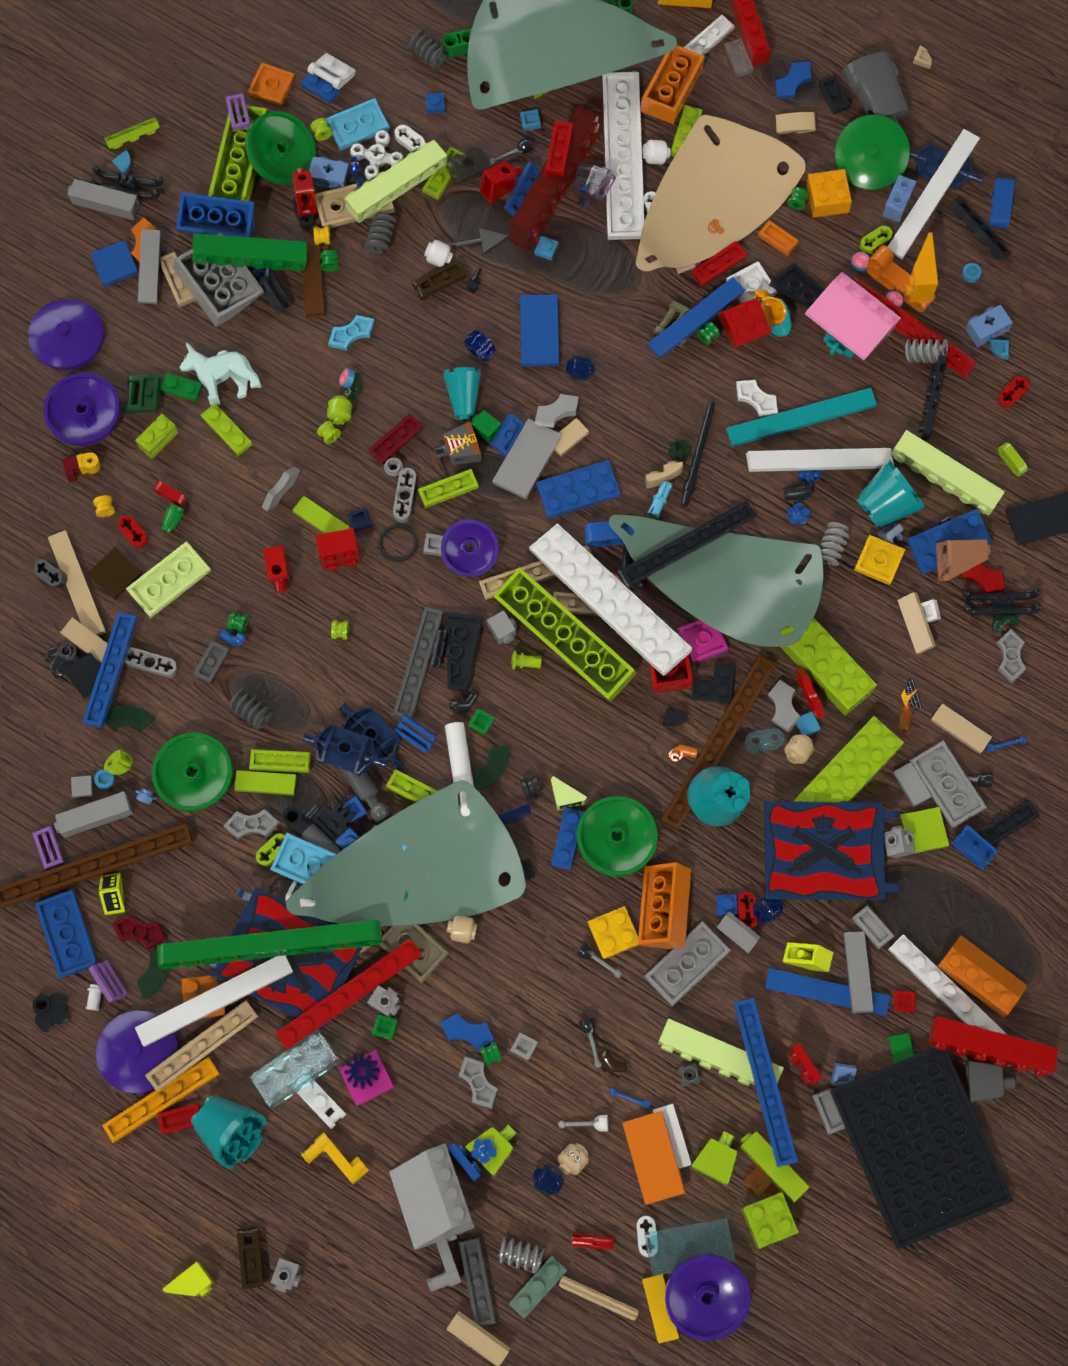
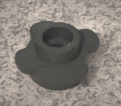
M691 1064V1066L687 1067L681 1066L678 1069L682 1078V1086L686 1087L688 1084L700 1083L701 1078L698 1076V1066L696 1064Z

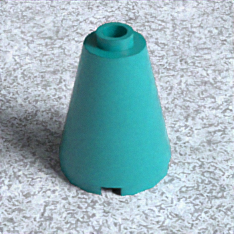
M473 367L454 368V372L449 373V369L443 371V377L455 417L459 418V421L471 420L470 417H473L475 413L481 370L475 371Z

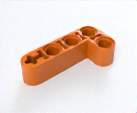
M881 245L868 261L866 268L868 274L890 291L899 292L903 296V301L915 310L924 312L932 301L909 302V295L905 293V285L908 284V276L910 274L893 262L894 254L891 249Z

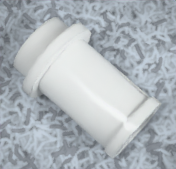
M90 984V988L87 989L89 995L86 1009L99 1011L101 993L103 992L99 985Z

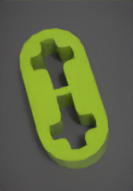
M887 226L878 227L862 238L860 250L866 254L876 252L881 245L885 246L891 241L892 230ZM881 233H882L883 235H884V234H887V237H886V238H885L884 236H882L881 238H879ZM866 242L868 244L872 243V247L865 246Z
M1006 442L998 447L999 455L1016 476L1019 477L1028 471L1026 463L1010 443Z
M284 834L274 835L257 851L256 860L259 865L269 867L273 864L280 849V846H278L274 850L277 846L276 841L278 839L282 841L285 837ZM270 851H272V853H270L269 856H268V857H269V861H266V860L261 861V860H262V856H261V855H262L263 853H264L265 855H267Z

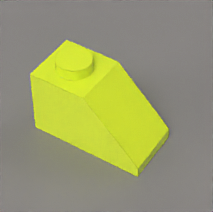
M787 942L783 962L813 971L829 972L834 952L820 945Z
M196 1262L165 1286L163 1291L190 1296L201 1295L203 1297L212 1290L211 1286L215 1282L202 1264Z

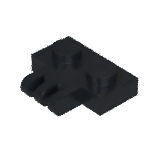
M340 801L333 810L327 804H324L312 818L334 842L350 827L348 824L356 816L354 812L346 816L350 811L348 806L342 811L340 810L345 804L343 801Z

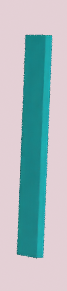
M867 388L728 427L726 432L731 446L735 447L874 408L877 406L872 389Z

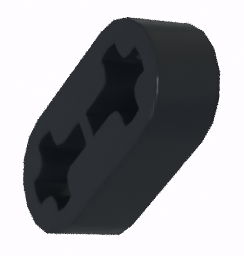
M302 195V199H307L305 195ZM294 197L292 205L300 227L303 229L312 228L315 224L314 214L306 215L309 222H305L304 217L298 215L296 198Z
M40 559L35 563V574L49 585L61 588L66 584L67 575L52 562ZM43 565H44V567L48 570V572H44V571H43V569H42V566H43ZM53 575H57V576H58V578H59V581H58V582H56L57 580L53 577Z

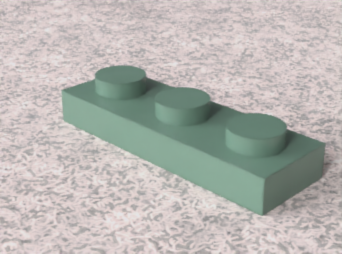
M551 1256L513 1298L509 1305L525 1319L567 1270Z

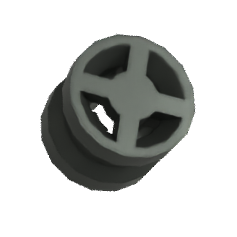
M532 776L529 780H520L526 799L531 798L535 794H542L536 776Z

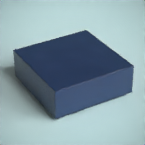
M366 508L348 513L354 532L372 527Z

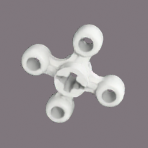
M384 130L376 133V144L372 145L369 149L364 148L362 144L358 143L351 147V156L354 160L359 161L365 158L370 161V165L365 169V177L368 181L376 178L379 174V168L383 167L385 163L392 166L394 163L404 160L403 155L399 152L388 154L385 151V147L390 143V136Z

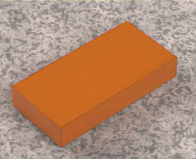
M770 220L758 233V237L787 257L799 244L798 239Z

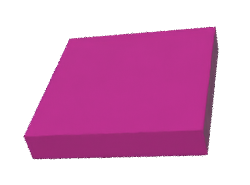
M701 620L677 628L679 636L692 647V652L688 654L692 665L729 650L722 633Z
M376 1050L339 1068L356 1106L394 1088Z

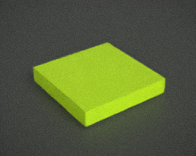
M940 807L900 815L903 829L911 830L913 834L915 853L949 847Z

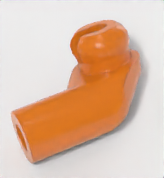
M680 744L670 751L669 758L673 762H677L685 756L696 758L698 749Z

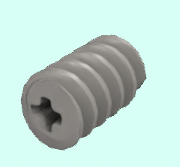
M908 339L905 345L906 358L910 363L914 361L917 363L922 361L924 363L929 361L936 363L939 355L947 356L948 342L946 339L943 340L942 345L939 339H936L935 344H933L932 339L928 340V344H926L925 339H922L920 344H918V339H914L913 344Z
M836 522L828 523L827 530L824 533L825 536L820 544L824 564L839 565V562L835 559H841L842 556L838 552H844L842 546L847 544L844 539H848L850 536L845 532L849 531L847 526Z
M504 1236L499 1252L500 1263L503 1264L507 1259L508 1266H511L516 1261V1268L519 1269L524 1264L525 1271L532 1266V1273H536L540 1268L545 1248L541 1253H539L538 1246L531 1250L530 1243H527L525 1248H522V1241H519L515 1246L513 1238L506 1243V1236Z

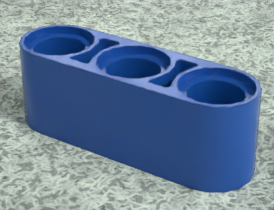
M995 178L989 218L990 227L1008 229L1015 185L1014 179Z
M609 521L588 523L584 526L585 544L588 547L624 544L618 534L610 527ZM624 522L621 525V528L629 535L634 534V530L627 523Z

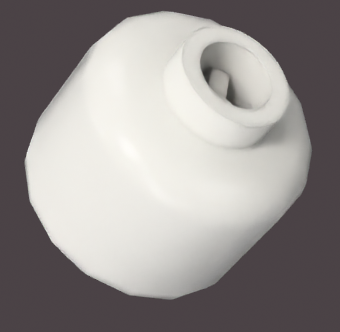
M649 140L643 145L642 157L648 164L662 165L670 157V148L667 147L665 141Z
M434 240L432 243L429 242L424 256H426L428 263L441 268L445 263H450L453 253H450V245Z

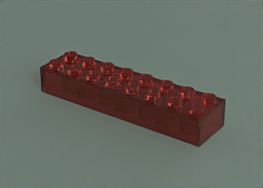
M579 106L569 123H573V131L564 176L546 174V160L509 223L510 242L530 251L533 245L537 244L541 230L544 231L547 227L549 216L554 215L557 208L556 204L564 198L566 187L571 186L574 179L573 175L575 172H579V165H582L583 158H587L590 153L591 144L596 143L599 137L598 115Z

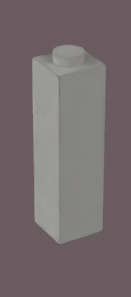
M74 179L73 184L68 188V196L72 204L134 220L140 206L136 195Z
M121 792L55 815L57 821L54 822L57 833L66 838L133 815L128 796L125 792Z

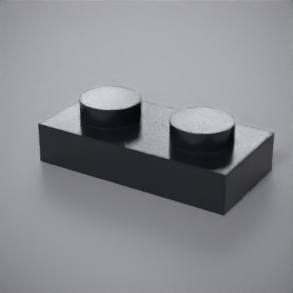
M835 75L818 82V87L833 115L850 109L851 104Z

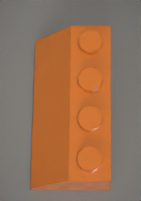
M677 862L645 866L638 945L664 949L685 948L691 879L690 868Z
M960 935L937 966L943 973L1002 1018L1009 1014L1028 986L962 935Z

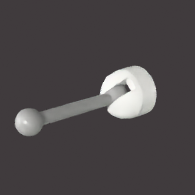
M598 1115L594 1121L565 1122L561 1120L558 1122V1126L561 1129L566 1126H594L596 1130L605 1132L608 1131V1115Z

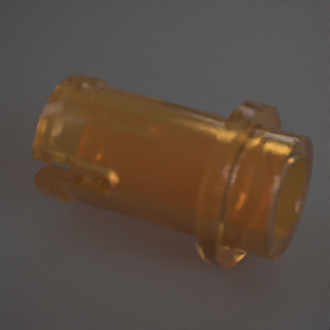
M901 706V709L898 711L900 713L898 730L910 732L912 715H914L913 707Z

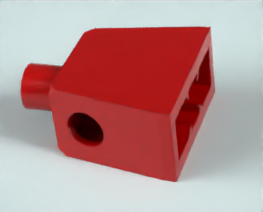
M505 161L483 171L480 192L490 205L514 189L517 177L522 174L521 167L519 165L511 167Z
M299 168L292 174L298 215L316 214L315 192L311 172ZM302 194H308V198L302 199Z
M284 547L263 548L269 582L274 584L275 593L286 592V582L290 581ZM281 570L279 574H275L276 571Z

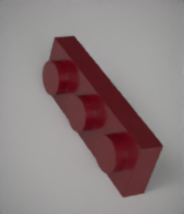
M409 414L369 448L368 452L382 465L423 430V426Z

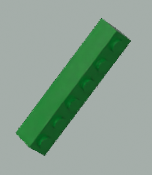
M194 233L192 240V262L201 265L210 263L218 266H250L256 269H290L298 272L304 270L306 266L307 244L302 241Z

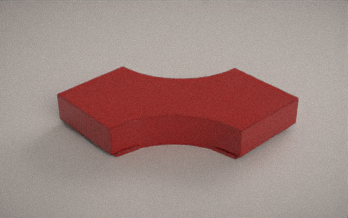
M980 563L961 573L963 580L975 581L982 587L984 593L1005 590L1001 570H990Z
M802 667L797 668L795 672L798 684L806 697L811 712L818 719L824 717L821 700L812 686L808 673Z

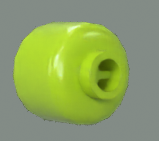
M338 395L329 400L327 406L328 419L333 421L335 425H344L345 422L351 419L352 403L347 397Z

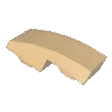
M795 112L776 115L778 135L792 132L802 134L816 131L815 113Z
M671 461L663 465V472L653 471L647 474L645 478L646 489L660 486L663 481L669 482L682 473L683 463Z

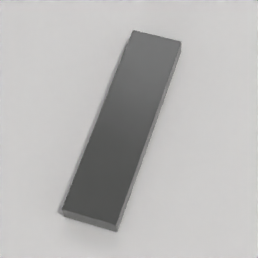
M480 1238L460 1241L459 1246L474 1322L479 1326L495 1324L496 1319Z

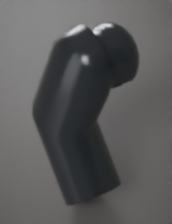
M469 692L465 700H452L449 708L455 713L468 712L478 696L473 692Z

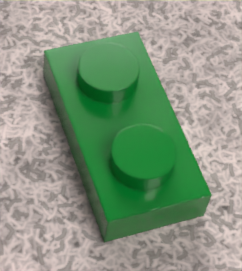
M166 373L160 391L196 403L203 385L193 380Z

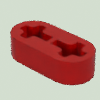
M1020 376L1014 378L999 394L998 404L1003 408L1012 407L1026 393L1029 387L1027 379ZM1021 383L1023 387H1020L1017 391H1015L1014 389L1016 385H1019ZM1009 394L1012 395L1010 400H1003L1004 397H1007Z
M157 481L152 488L159 496L180 508L188 500L180 492L161 481Z
M129 515L122 516L118 521L120 531L134 548L141 549L145 547L148 542L145 532L133 517ZM124 523H130L132 530L125 527ZM135 533L138 537H141V542L136 541L133 536Z
M743 892L737 899L738 919L743 922L746 919V913H749V919L754 921L750 924L749 928L753 930L758 921L756 898L750 892ZM744 897H748V900H752V902L749 903L748 910L745 909V903H741V901L744 900Z

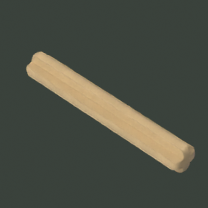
M563 1276L560 1280L559 1286L567 1291L633 1321L638 1316L639 1311L629 1305L568 1277Z

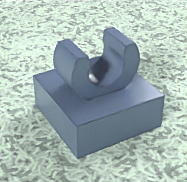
M892 522L876 534L881 540L895 545L893 538L896 536L897 540L902 541L903 536L900 532L904 529L899 523Z

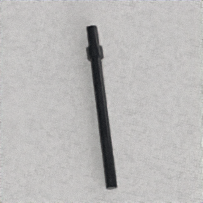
M708 402L687 482L683 485L682 491L684 493L680 504L683 507H688L690 496L695 489L694 481L715 408L714 402Z

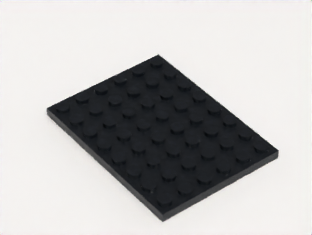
M931 1048L829 1090L896 1250L1013 1202L947 1049L942 1051Z

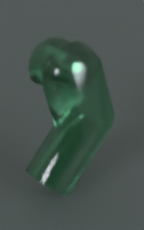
M355 373L353 385L344 391L348 399H355L363 390L360 373Z
M1005 614L998 616L992 621V631L1000 633L1002 627L1006 624L1018 626L1019 616Z

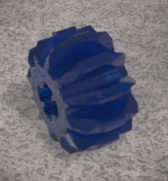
M473 330L464 340V345L468 351L480 361H487L496 351L492 341L478 330Z
M360 1053V1060L352 1056V1060L355 1063L347 1062L346 1065L351 1070H345L344 1072L346 1075H351L347 1078L348 1083L354 1081V1088H357L360 1083L361 1089L364 1090L366 1082L372 1087L373 1083L370 1080L378 1081L379 1078L373 1074L379 1073L380 1069L374 1068L378 1062L376 1060L371 1062V1055H368L364 1060V1054ZM360 1067H363L364 1069L365 1067H367V1069L365 1070V1076H362L361 1074L359 1076L357 1075L360 1072Z

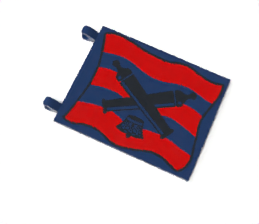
M765 801V899L885 900V892H898L900 890L899 884H885L883 819H897L898 812L883 811V803Z
M257 887L253 894L243 889H238L236 896L248 901L231 936L331 924L315 917L294 915L287 910L285 901ZM362 947L287 955L286 958L293 973L249 995L297 1018L344 985ZM275 957L208 965L214 968L211 976L227 982Z

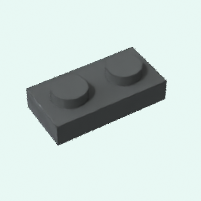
M211 641L193 675L212 684L230 650Z

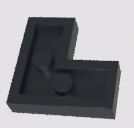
M715 662L713 681L694 679L692 700L730 704L735 664Z

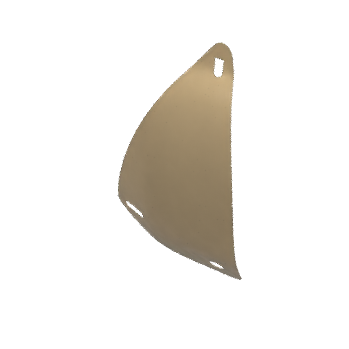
M709 115L700 116L672 160L650 205L642 228L636 266L642 271H651L660 267L678 268L689 266L714 256L735 241H740L765 222L787 199L805 172L806 165L804 159L786 144L771 136L722 118ZM706 125H709L720 139L718 146L714 145L705 133L704 127ZM784 161L788 163L789 171L785 175H780L777 172V166L780 162ZM651 255L658 258V260L650 264L645 260V258Z

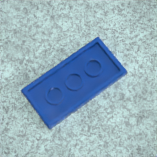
M557 294L520 295L522 367L559 366Z
M72 889L35 903L59 979L89 969L92 965L96 966L98 960L75 891Z

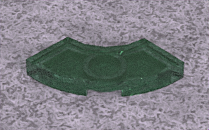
M117 706L109 709L105 723L113 731L124 726L135 727L142 731L156 718L147 710L137 706Z
M509 745L489 748V757L486 763L481 768L473 771L477 791L492 786L503 775L509 761Z
M157 951L149 954V968L141 978L136 980L143 1000L150 998L162 988L171 970L158 968Z

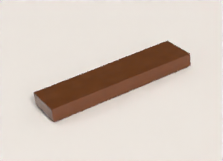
M319 245L307 246V262L303 270L306 317L325 315Z

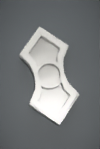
M756 380L736 381L738 401L747 402L756 409L758 417L778 414L776 396L768 395L761 391L757 386Z

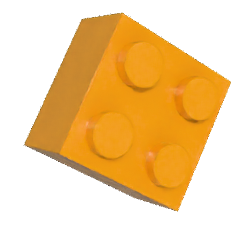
M845 169L808 174L806 187L809 193L813 218L849 213L852 201Z

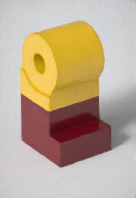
M85 453L62 459L65 475L69 483L76 481L75 476L85 473L95 474L101 467L99 459L94 453Z

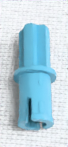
M663 481L657 494L653 496L654 500L647 512L650 517L659 518L664 504H667L666 499L672 488L670 482Z

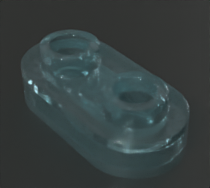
M777 728L751 732L745 739V747L752 753L778 749L783 745L784 734ZM776 735L778 740H772L771 736ZM752 739H757L759 743L753 744Z

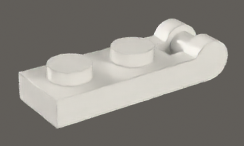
M308 1073L292 1086L298 1095L331 1129L336 1125L335 1122L340 1117L343 1118L346 1115ZM332 1108L335 1112L328 1117L325 1113Z

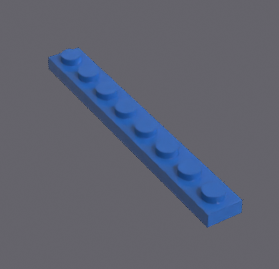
M750 998L734 1002L735 1013L776 1166L781 1167L797 1163L796 1152L755 1000Z

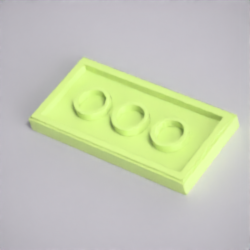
M186 541L128 586L126 590L146 614L152 618L211 572V569Z

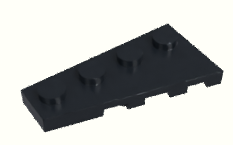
M795 263L771 280L769 284L773 289L808 309L825 290Z
M939 355L934 370L930 369L928 381H931V386H927L925 394L928 402L924 404L922 415H925L924 421L920 422L919 426L922 440L928 441L932 432L936 412L935 406L939 397L938 389L943 378L942 369L946 363V356Z
M445 612V631L448 633L446 646L448 689L468 692L484 619L482 616Z

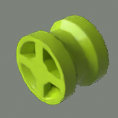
M319 118L310 125L311 130L315 132L317 141H324L330 138L333 133L332 129L328 127V121L325 118Z
M329 420L318 428L317 434L323 437L324 442L329 445L339 438L341 431L334 428L333 422Z
M333 620L331 638L337 639L339 637L343 640H348L349 621L338 622V620Z

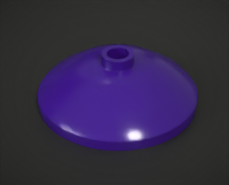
M463 519L457 521L446 530L442 537V558L445 564L456 574L467 577L481 575L494 565L498 557L499 543L497 536L490 526L480 520ZM471 542L474 547L468 548L466 544Z

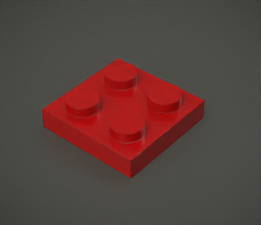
M800 1043L794 1045L788 1052L790 1054L788 1059L794 1067L797 1066L801 1071L799 1075L805 1085L809 1084L812 1087L822 1077Z

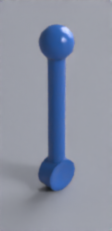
M1021 736L1017 740L996 745L988 744L986 750L993 752L996 748L1017 743L1024 744L1027 742V739Z
M611 1088L609 1090V1093L612 1096L617 1095L632 1102L638 1103L642 1105L644 1109H648L650 1107V1102L647 1100L641 1101L624 1093L618 1092L616 1088Z

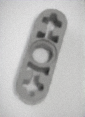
M404 468L399 473L393 515L395 520L400 523L407 522L411 517L417 482L416 473L411 468ZM407 474L411 475V478H409L408 482L409 486H405L406 481L404 477H406ZM403 491L410 493V497L406 500L399 497ZM401 504L405 505L404 510L407 513L403 514V517H400L399 513H397L401 512Z
M129 647L124 661L129 667L167 678L175 676L178 672V666L173 659ZM134 653L135 657L141 660L140 662L137 659L130 661L127 656H131ZM148 658H154L155 664L152 667H146L145 661ZM160 663L163 666H169V664H171L173 669H169L168 672H166L165 668L159 665Z

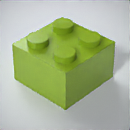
M782 1192L741 1209L757 1250L799 1233Z

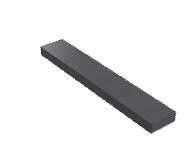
M426 606L424 608L393 717L402 718L405 714L412 719L414 717L432 656L434 641L437 639L435 638L436 631L440 629L444 615L442 610Z

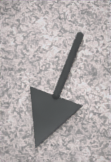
M479 228V239L450 243L448 245L455 247L481 242L483 253L507 238L508 235Z

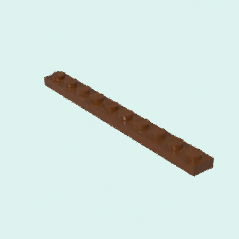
M761 655L757 657L662 817L661 822L679 831L692 809L688 803V788L692 779L702 770L718 765L776 667L775 663Z
M185 823L1 886L0 909L193 844L188 825Z

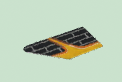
M910 678L901 695L906 712L922 708L914 679Z

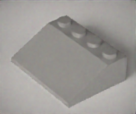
M192 249L174 260V271L215 327L233 318L264 293V290L246 266H218L210 263L201 265L192 262Z
M446 1144L426 1150L389 1172L414 1250L475 1228Z

